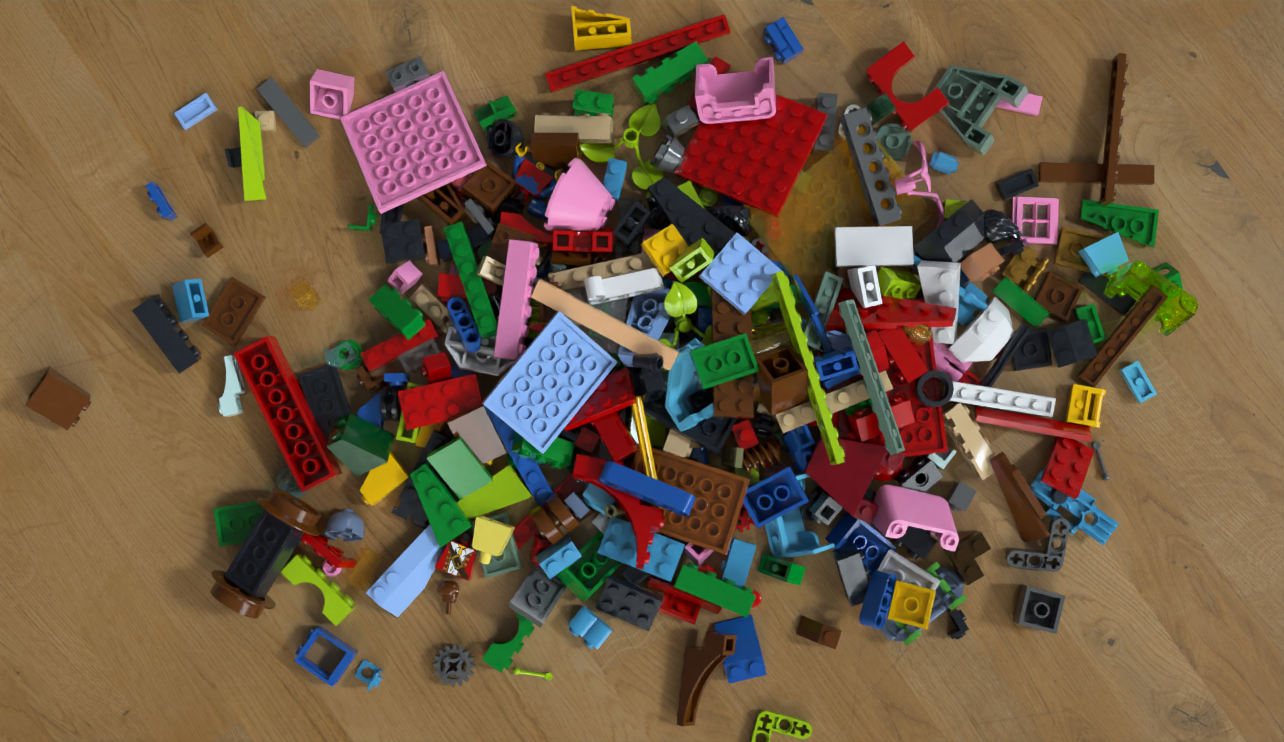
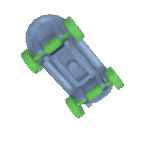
M938 562L925 570L941 581L936 588L929 623L948 608L954 610L967 600L965 595H962L963 583L959 575L949 568H939L940 564ZM888 611L885 624L881 628L882 633L888 639L898 642L903 641L907 646L922 635L920 630L923 628L888 619Z

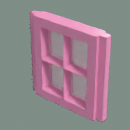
M1012 197V222L1018 226L1019 231L1023 232V235L1020 236L1021 239L1026 238L1028 244H1057L1059 199ZM1011 239V243H1014V242L1017 241V240H1015V239Z

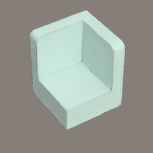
M947 446L948 452L926 454L925 456L931 459L938 469H944L957 451Z

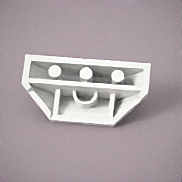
M996 297L990 300L985 311H981L955 340L954 344L948 348L961 362L991 361L1015 334L1009 310Z
M449 326L445 346L459 369L498 376L517 361L494 357L497 335L487 339H483L481 336V348L479 351L469 353L464 349L454 327Z

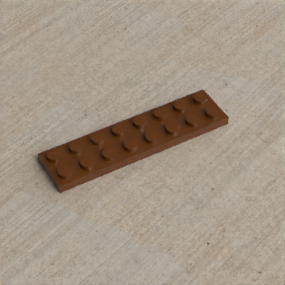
M711 287L712 344L746 333L752 348L751 308L743 315ZM753 374L712 387L713 417H754Z

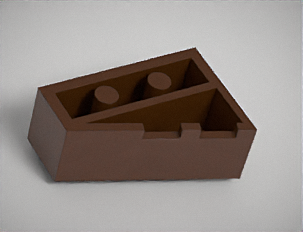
M449 183L416 198L447 226L459 222L463 223L467 219L465 210Z

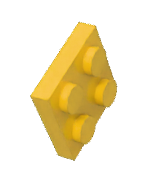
M673 224L641 244L662 276L671 272L669 267L689 247Z
M896 580L888 619L928 629L936 590Z

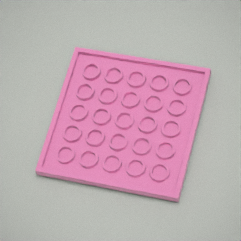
M444 71L340 117L381 214L487 166Z

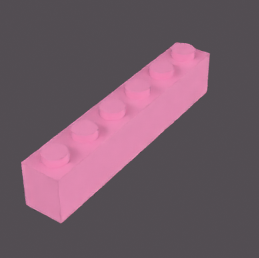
M509 239L494 357L518 360L526 350L525 339L529 333L527 324L532 311L530 301L534 291L533 279H535L537 274L535 263L539 257V248L536 243Z

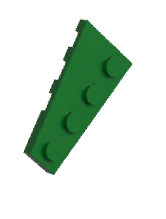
M1083 199L1081 200L1079 220L1112 233L1119 232V235L1154 248L1159 209L1114 203L1103 206L1099 205V201Z

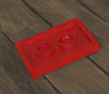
M1057 436L1040 481L1076 499L1079 497L1095 450L1077 440Z

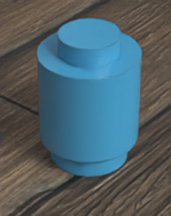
M934 151L929 166L933 167V170L950 175L951 172H956L959 162H956L957 157L941 151L939 153Z

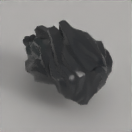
M994 209L983 212L984 236L989 243H996L1007 239H1015L1017 241L1021 239L1020 236L1023 235V232L1019 231L1018 226L1014 225V222L1005 213Z

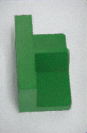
M507 95L494 102L489 100L488 105L474 112L484 132L488 131L489 127H493L495 120H510L518 116L514 105H512Z

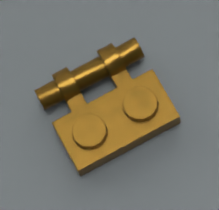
M1026 246L1024 247V252L1012 256L1000 275L1002 277L1007 276L1016 285L1022 280L1025 282L1022 289L1025 292H1029L1037 284L1036 280L1040 274L1044 273L1047 269L1046 266L1049 260L1043 257L1040 262H1037L1035 258L1039 253ZM1031 266L1035 270L1031 276H1028L1025 273Z

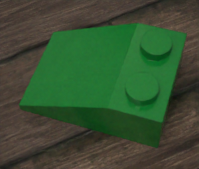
M601 531L579 550L582 557L556 575L582 602L588 599L622 564V562L598 553L604 537Z

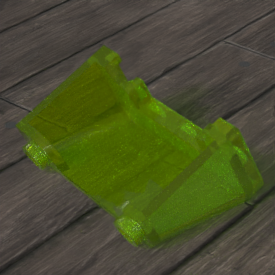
M1137 260L1120 267L1118 271L1112 274L1103 293L1110 298L1115 294L1123 297L1129 293L1139 300L1150 285H1154L1168 296L1156 311L1157 314L1154 318L1155 321H1160L1162 327L1159 332L1166 337L1195 315L1198 309L1196 298L1144 262Z

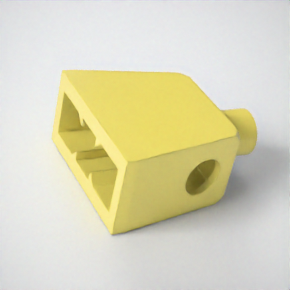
M482 515L476 517L472 548L481 551L478 561L483 564H489L492 555H502L515 526Z

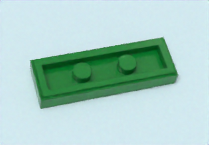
M1007 276L992 290L1035 328L1050 314Z

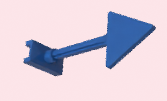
M798 275L793 276L804 311L810 314L811 322L825 353L834 351L817 316L819 314L817 308ZM859 365L858 370L820 381L822 387L829 389L860 374Z

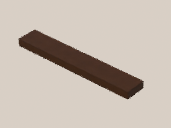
M1040 162L1039 182L1101 184L1103 164ZM1116 164L1118 178L1115 184L1153 185L1155 165Z
M1150 285L1097 351L1098 355L1092 357L1077 376L1094 388L1168 296L1154 285Z

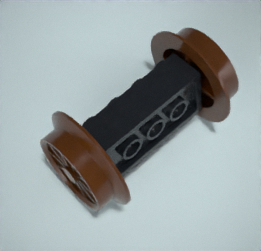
M273 488L268 498L257 499V503L265 510L227 572L221 570H214L212 572V577L216 581L210 590L212 596L233 611L255 619L260 617L264 609L275 608V602L267 593L304 533L313 536H319L320 534L316 524L321 518V514L299 498L276 488Z

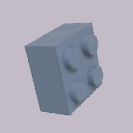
M575 491L564 500L566 502L565 505L568 509L571 508L574 511L573 514L577 518L580 517L581 519L590 511V508Z

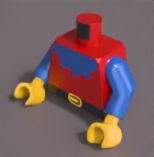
M520 142L515 149L517 154L515 155L512 169V177L517 182L516 186L520 189L514 197L524 203L529 195L535 199L551 195L563 169L553 172L542 163L533 160V157L526 154L528 152V145L525 147V150L519 148L522 143Z

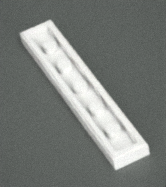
M952 381L954 391L949 401L1053 417L1056 398Z

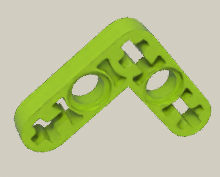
M761 710L756 717L750 742H756L755 737L758 733L765 734V742H770L772 731L806 739L811 736L812 727L806 720L770 710ZM765 714H768L769 719H771L765 725V728L769 729L768 731L760 728L757 729L758 726L762 728L763 721L760 718L765 717ZM782 719H787L790 722L787 729L779 727V722ZM793 721L796 722L795 725L797 727H802L804 724L808 731H804L803 734H801L799 729L794 728V732H791L793 729Z

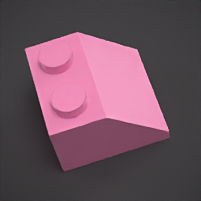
M317 69L310 80V113L341 120L340 117L349 114L354 96V77Z

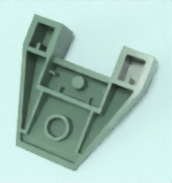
M950 65L934 88L935 90L938 87L949 101V105L940 111L967 147L982 156L986 154L995 141L992 134L982 129V127L999 102L1003 100L1018 108L1028 94L1026 85L1010 76Z

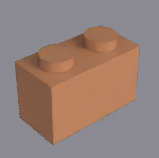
M989 243L963 260L960 268L971 283L978 279L982 282L1001 269L999 265L1004 262V259L994 246Z

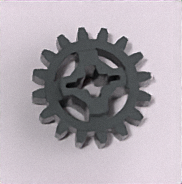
M456 643L453 645V648L448 644L445 646L446 651L440 649V655L434 657L438 661L433 663V667H437L434 674L440 675L438 681L445 680V686L449 682H451L452 687L455 686L456 682H458L459 686H462L463 680L466 682L470 680L467 675L472 676L474 674L470 669L476 666V664L471 663L475 657H469L470 649L465 652L464 645L459 649ZM451 653H458L460 655L452 656ZM442 660L445 663V670L442 669ZM458 660H460V662L457 665V668L455 667L448 671L452 663H455ZM464 660H466L467 663L466 671L463 668ZM449 675H456L458 678H452Z

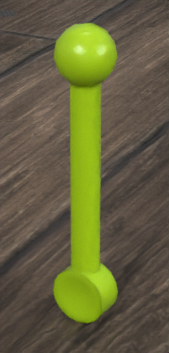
M518 667L513 669V674L515 675L526 674L544 677L546 680H551L553 677L551 672L544 674L520 670Z

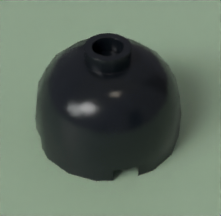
M506 119L495 120L493 127H489L487 131L486 143L488 149H491V154L496 157L509 158L517 154L516 146L522 142L519 148L522 149L524 134L522 129L513 121Z

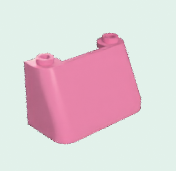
M773 57L757 60L755 71L717 75L716 68L711 64L696 65L695 99L700 120L706 124L765 119L774 116L776 113Z
M883 485L878 489L874 502L879 508L871 522L885 537L900 538L905 534L907 527L912 526L928 530L929 534L937 536L939 544L944 549L956 550L959 537L949 504L943 497L893 485Z

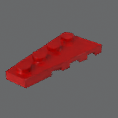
M304 533L301 538L303 543L310 544L314 548L313 551L317 555L324 556L328 560L327 563L333 568H354L357 564V561L353 558H345L343 556L344 551L340 548L328 545L329 540L324 536H313Z

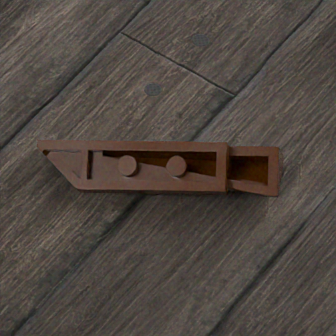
M1004 452L999 453L990 460V463L1023 541L1029 542L1048 537L1050 533L1040 520L1047 516L1046 512L1019 469L1014 464L1011 465Z

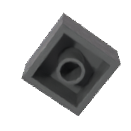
M1021 584L1012 622L1057 634L1065 596Z

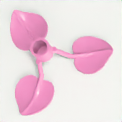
M914 141L912 143L915 144L922 157L921 168L904 176V178L895 179L897 195L908 193V195L932 196L938 209V227L945 221L944 209L938 194L929 193L931 192V180L928 174L925 149L921 141ZM921 172L923 177L914 179L913 176ZM925 180L927 192L912 191V189H916V182Z

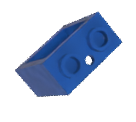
M322 626L316 629L312 628L306 637L308 638L306 644H301L295 652L297 657L294 661L333 687L342 677L358 651ZM320 635L346 652L332 675L305 657Z

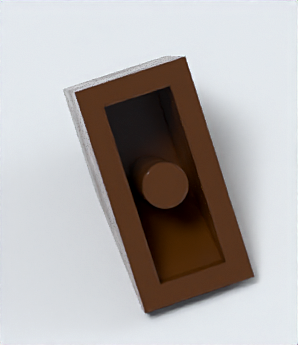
M802 616L796 634L818 644L836 649L842 630L838 627Z

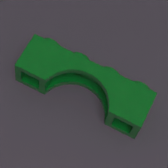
M516 611L514 612L519 619L517 635L508 641H494L482 658L484 662L499 672H502L504 668L508 670L514 661L511 659L514 652H520L524 645L521 641L525 635L529 637L535 628L532 626L533 623Z

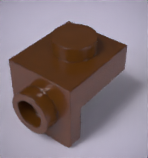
M204 223L190 233L198 242L203 254L207 258L224 248L216 232L207 223Z
M362 366L356 370L359 374L357 379L368 390L374 389L378 391L385 386L384 377L382 376L375 381L367 367Z

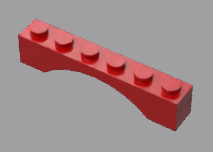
M501 211V224L536 236L535 240L540 241V245H552V233L536 228L521 214ZM600 227L594 232H613L615 227ZM612 234V251H613V249H614V242H615V237L613 236V234ZM597 252L602 254H608V252Z

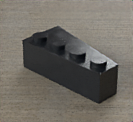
M160 294L151 297L132 310L179 374L201 359L200 350L195 345H192L188 334L181 328Z

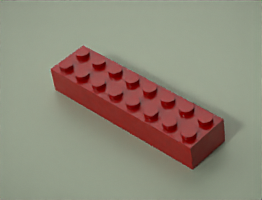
M266 336L234 353L301 492L310 491L343 474L332 451L327 448V441L306 402L305 396L276 337Z

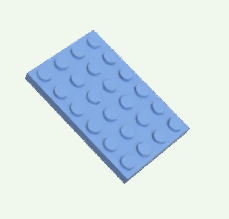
M557 311L482 404L538 451L544 453L617 364V361L560 311Z

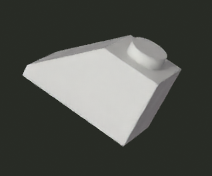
M875 265L847 270L851 290L863 308L882 304Z

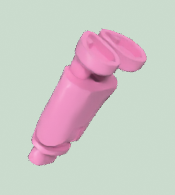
M933 340L937 370L943 371L952 381L958 382L963 375L962 373L966 372L973 362H961L948 350L950 345L947 343H935ZM950 362H952L958 368V370L950 366Z

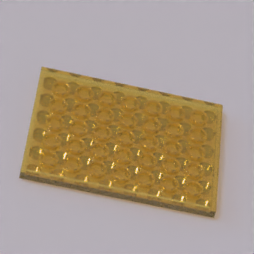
M859 127L857 133L863 135V128ZM846 139L798 177L778 218L758 210L747 219L751 227L765 242L781 265L784 266L794 280L793 276L798 275L812 301H814L823 273L827 271L836 275L835 273L840 268L836 267L834 228L874 227ZM878 140V147L884 154V166L888 168L890 173V184L895 189L894 180L904 178L906 175ZM864 144L863 151L866 154L869 153L870 149L868 145ZM869 163V170L875 172V165ZM876 181L875 188L878 191L881 190V183ZM896 193L895 200L901 207L902 219L879 227L912 226V232H914L935 213L921 195H908V193L897 195ZM882 199L881 207L883 209H886L887 202L884 199Z

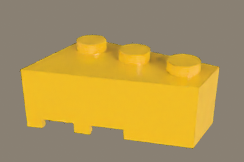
M571 6L575 51L632 45L630 18L608 13L606 15L595 13L594 10L589 9L586 11L577 9L576 6Z

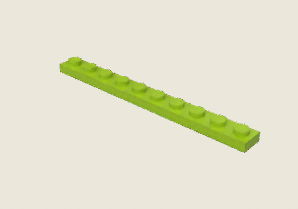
M783 271L776 272L770 277L794 352L808 369L807 392L831 465L845 462L843 458L845 457L844 450L839 446L837 440L838 431L833 427L831 421L832 413L827 408L825 402L826 394L820 387V376L813 365L814 357L807 347V335L802 331L800 325L802 323L801 317L796 312L794 306L795 298L793 294H790L788 288L789 279L784 275Z

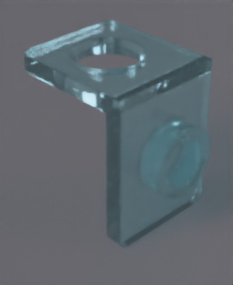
M348 341L331 350H323L326 354L324 356L329 366L332 365L335 368H339L357 357ZM346 348L349 350V357L347 359L339 357L340 349Z
M288 465L274 476L278 487L292 496L300 499L309 492H301ZM288 472V475L281 480L282 475Z

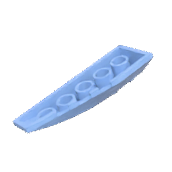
M429 525L366 594L379 606L399 617L426 587L428 580L435 570V565L448 543L440 548L432 527Z

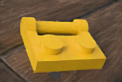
M1071 384L1065 422L1100 428L1101 422H1099L1106 390ZM1091 394H1094L1095 399L1091 420H1087Z

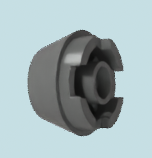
M666 134L665 139L667 141L660 143L654 154L656 160H651L650 165L654 166L655 170L672 173L676 166L679 167L684 159L682 155L685 148L675 136L671 137Z

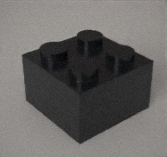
M419 219L380 224L387 264L425 259Z

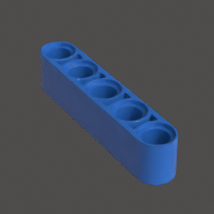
M606 461L599 477V481L608 486L685 517L689 516L696 499L694 495L612 461Z

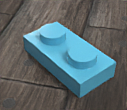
M1134 361L1119 370L1137 403H1142L1157 394L1139 361Z

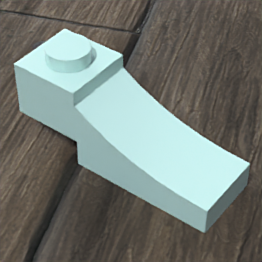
M234 355L224 357L226 385L223 396L219 398L220 403H218L219 412L223 414V417L244 413L239 394L246 393L240 366Z

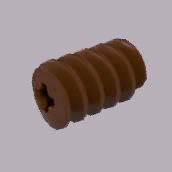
M772 439V445L766 441L765 448L759 444L758 451L752 447L751 454L745 450L742 461L744 471L752 475V468L759 472V465L766 469V462L773 466V459H776L780 463L781 454L775 440Z

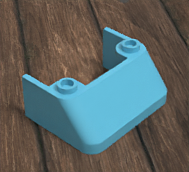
M807 473L796 474L795 476L804 491V478L810 476ZM799 507L765 524L770 550L776 558L816 554L835 547L834 543L820 545L819 539L813 531H805Z

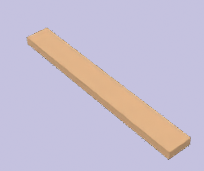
M542 279L538 280L531 298L556 311H560L563 315L639 355L658 353L663 357V368L671 370L679 354L677 350Z

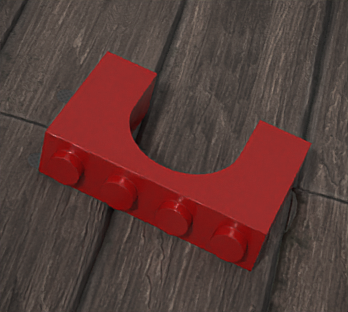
M903 41L866 69L869 73L866 77L872 85L876 83L880 88L877 92L881 98L889 100L891 105L888 107L893 114L900 115L902 118L900 123L906 131L910 129L913 132L949 105V101L938 87L915 103H905L896 98L892 90L893 79L898 71L915 59L914 54Z

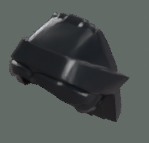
M726 205L715 207L708 211L735 234L739 233L742 237H746L752 231L751 210L748 207Z

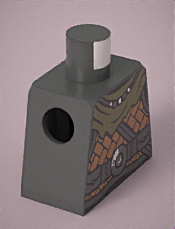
M686 105L667 115L661 123V128L665 135L675 136L677 139L697 128L700 123L691 106Z

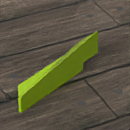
M238 106L244 201L266 200L262 182L266 178L261 122L245 110L244 107Z

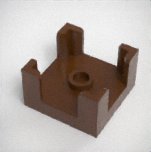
M485 160L487 166L478 169L462 187V197L467 201L471 197L485 206V214L493 219L502 201L507 195L511 197L515 192L517 182Z

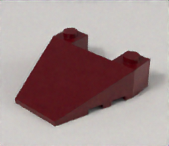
M821 436L804 471L853 517L870 524L879 506L872 499L865 497L864 494L879 464L897 472L905 453L899 452L890 455L885 447V442L882 440H865L861 442L858 439L838 437L839 446L844 450L845 457L843 458L845 462L831 465Z

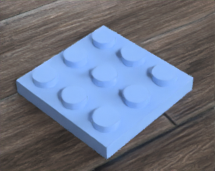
M736 233L699 277L745 315L772 283L770 276L782 270L739 233Z

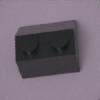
M1086 319L1046 331L1058 368L1098 355Z

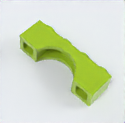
M306 554L296 555L281 573L293 585L308 582L319 587L325 599L322 613L335 626L339 625L356 608L353 605V599L348 595L344 596L339 591L340 587L335 582H330L322 569L315 568L311 564L313 561Z

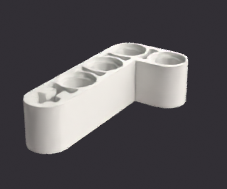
M657 268L602 279L601 276H593L584 280L590 305L655 292L664 288L661 273Z

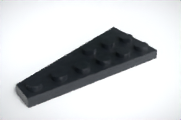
M665 177L647 188L670 224L676 227L687 245L690 247L703 238L714 251L713 260L735 235L732 230Z

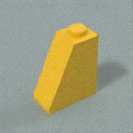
M390 451L387 463L370 470L360 489L362 493L361 498L367 505L369 503L371 506L376 505L410 477V474L392 451Z

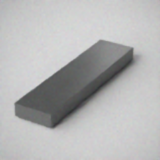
M272 77L257 88L305 148L320 137L318 132Z

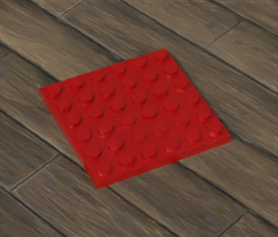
M775 94L776 113L771 118L706 124L700 120V124H698L682 156L684 159L681 165L676 168L674 174L778 218L828 118V114Z

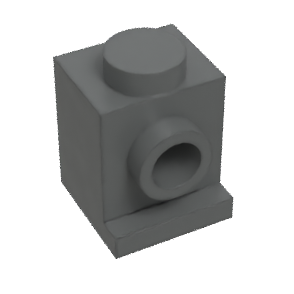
M822 491L820 493L821 496L809 510L813 513L811 517L819 524L823 521L829 525L843 507Z

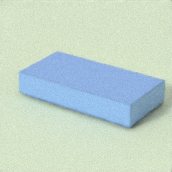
M204 93L174 114L182 127L187 130L218 109L209 95Z

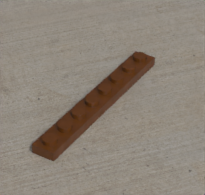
M1118 53L1112 59L1099 205L1103 206L1109 205L1116 198V189H1114L1118 178L1116 164L1120 158L1118 145L1122 138L1119 131L1123 123L1121 109L1125 103L1123 91L1127 83L1124 76L1128 68L1127 54Z

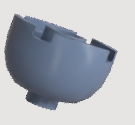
M342 509V512H336L328 519L325 536L333 540H337V537L344 538L343 542L361 541L364 538L365 531L363 519L358 514L353 513L351 509Z

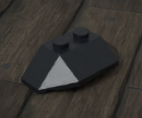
M972 199L969 200L915 245L913 250L923 261L956 263L984 239L983 211Z

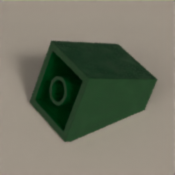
M351 413L335 419L329 435L327 448L356 476L388 462L394 440V435L391 432Z

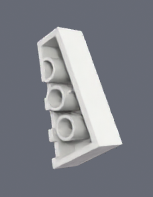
M921 261L917 266L925 303L957 308L952 327H931L935 343L954 344L957 338L961 263Z

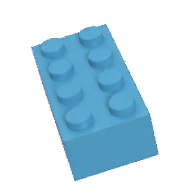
M611 517L598 553L636 568L637 550L631 523ZM654 533L652 545L648 544L647 552H651L649 564H644V569L640 570L671 582L685 544Z

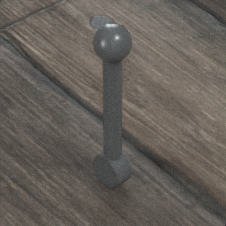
M1093 442L1092 448L1096 450L1103 472L1102 478L1107 481L1110 479V475L1106 472L1099 448L1101 445L1099 442Z

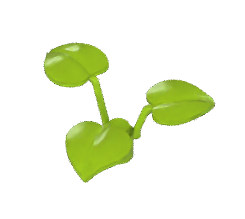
M656 104L646 105L631 115L629 128L624 131L623 138H620V141L615 146L614 140H612V143H584L581 145L584 155L595 163L606 164L609 158L614 159L613 150H617L622 143L628 148H634L640 166L633 170L632 179L638 188L648 190L649 186L663 178V171L655 170L656 168L650 165L651 160L643 164L638 143L640 133L644 137H651L657 134L660 129L661 120Z
M674 281L664 300L666 312L670 316L675 317L674 323L676 328L674 329L673 343L670 344L664 338L658 341L677 350L674 347L676 346L678 332L685 333L692 329L700 337L704 338L701 342L705 346L711 345V325L707 327L705 334H703L692 325L689 317L686 315L694 313L697 308V299L694 293L687 286Z

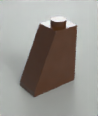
M533 133L532 140L528 142V150L532 152V157L535 161L569 171L571 168L568 164L574 158H579L583 161L579 133Z

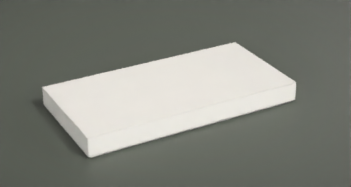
M912 226L834 228L836 267L914 265Z

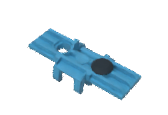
M1043 468L1030 485V488L1038 499L1048 505L1045 509L1047 516L1052 518L1062 516L1055 510L1058 506L1065 508L1076 519L1074 523L1067 520L1070 525V534L1073 535L1079 528L1104 546L1119 523L1094 505L1096 499L1081 489L1079 497L1073 499L1040 481L1044 472ZM1087 513H1091L1094 517L1091 524H1087L1084 520Z

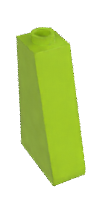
M508 465L493 476L492 482L462 498L457 504L467 518L471 519L531 498L532 494L516 470Z

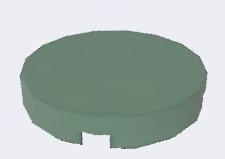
M888 123L877 130V144L879 149L883 151L884 159L897 161L908 154L912 139L908 130L906 131L902 125Z

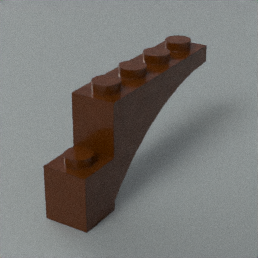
M706 631L704 648L699 646L685 647L677 725L682 727L695 725L696 713L703 691L718 666L729 655H734L737 635L721 631Z

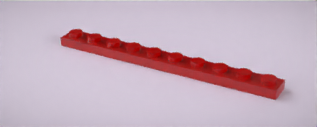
M723 14L545 73L550 91L553 93L680 51L694 42L701 44L728 35L731 31L726 16Z

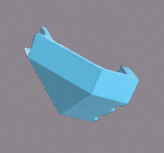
M696 338L681 349H677L679 354L668 375L665 408L680 432L696 426L699 421L713 416V403L702 411L690 415L682 401L685 397L702 389L689 354L692 350L705 347Z

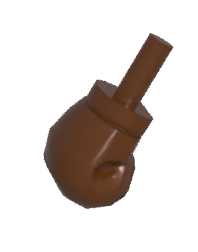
M444 581L441 586H438L437 593L443 597L442 602H447L446 614H451V605L456 603L459 585L455 581Z

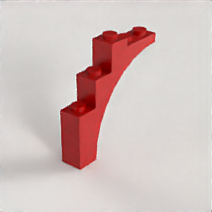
M577 454L573 478L588 482L602 489L623 509L631 523L635 536L637 550L636 568L644 569V564H649L651 553L647 552L648 544L652 545L654 533H650V531L658 533L659 527L664 526L665 516L662 515L663 509L640 505L644 504V500L600 482L599 477L606 461L611 460ZM615 462L623 466L622 462Z

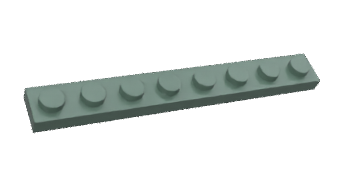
M854 299L838 303L840 315L846 324V333L853 345L852 350L859 362V371L866 383L865 389L870 394L872 409L878 418V427L883 432L885 438V447L890 455L905 451Z

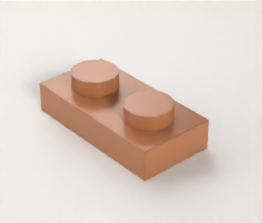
M432 226L424 227L425 232L422 233L423 243L427 244L428 250L425 251L426 262H429L432 267L440 266L435 229Z

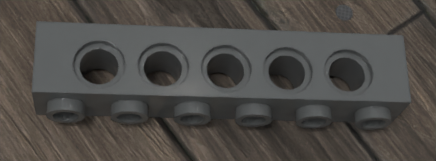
M866 108L839 117L874 227L902 219L901 207L895 200L896 191L889 181V170L883 163L884 154L878 147V136L871 125V114L867 112ZM857 126L863 128V135L857 133ZM864 144L868 145L870 149L868 154L863 151ZM869 163L875 165V172L869 170ZM876 181L881 183L880 191L875 188ZM882 199H884L887 202L886 209H883L881 207Z

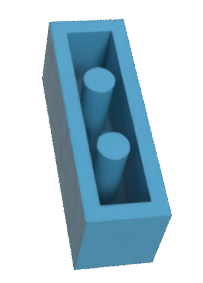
M736 538L732 539L727 559H723L720 571H723L721 580L725 577L735 581L734 585L737 587L745 586L756 549L755 544Z

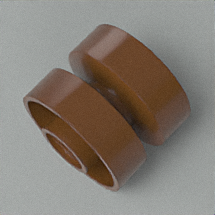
M556 492L545 500L550 509L548 512L540 505L529 512L535 521L533 523L535 527L553 545L564 538L559 528L561 525L569 532L580 525Z

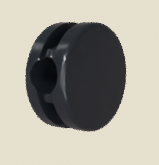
M385 385L382 388L380 409L384 421H390L391 416L394 421H400L402 407L398 392L402 391L401 386H394L393 390H391L390 385Z

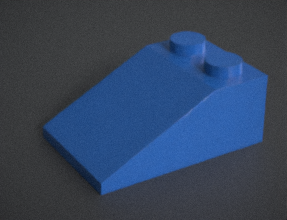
M789 466L749 486L743 504L756 527L759 528L809 502Z
M849 512L845 513L825 538L830 544L834 543L836 549L854 543L856 548L861 549L865 560L862 563L867 566L870 576H872L874 571L878 570L888 550L894 551L897 548L870 525L853 517Z
M748 615L747 618L743 616L714 623L716 631L737 635L734 655H729L723 661L729 684L767 675L752 615Z

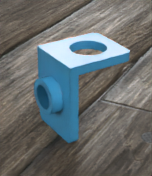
M365 659L355 673V677L368 684L369 686L366 690L369 691L373 687L377 688L383 678L380 676L383 670ZM364 667H370L373 670V675L370 678L363 676L362 670Z

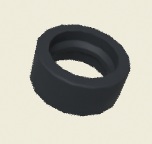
M931 370L919 376L914 386L915 396L918 401L924 406L931 408L940 407L948 403L954 391L953 382L950 377L943 371ZM935 377L944 383L945 393L942 398L930 400L925 397L922 388L927 379Z

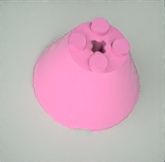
M574 158L568 164L571 168L567 174H561L550 197L545 216L548 217V223L544 222L546 230L596 231L600 227L604 228L608 217H606L608 210H612L615 204V199H612V195L585 163L579 158Z

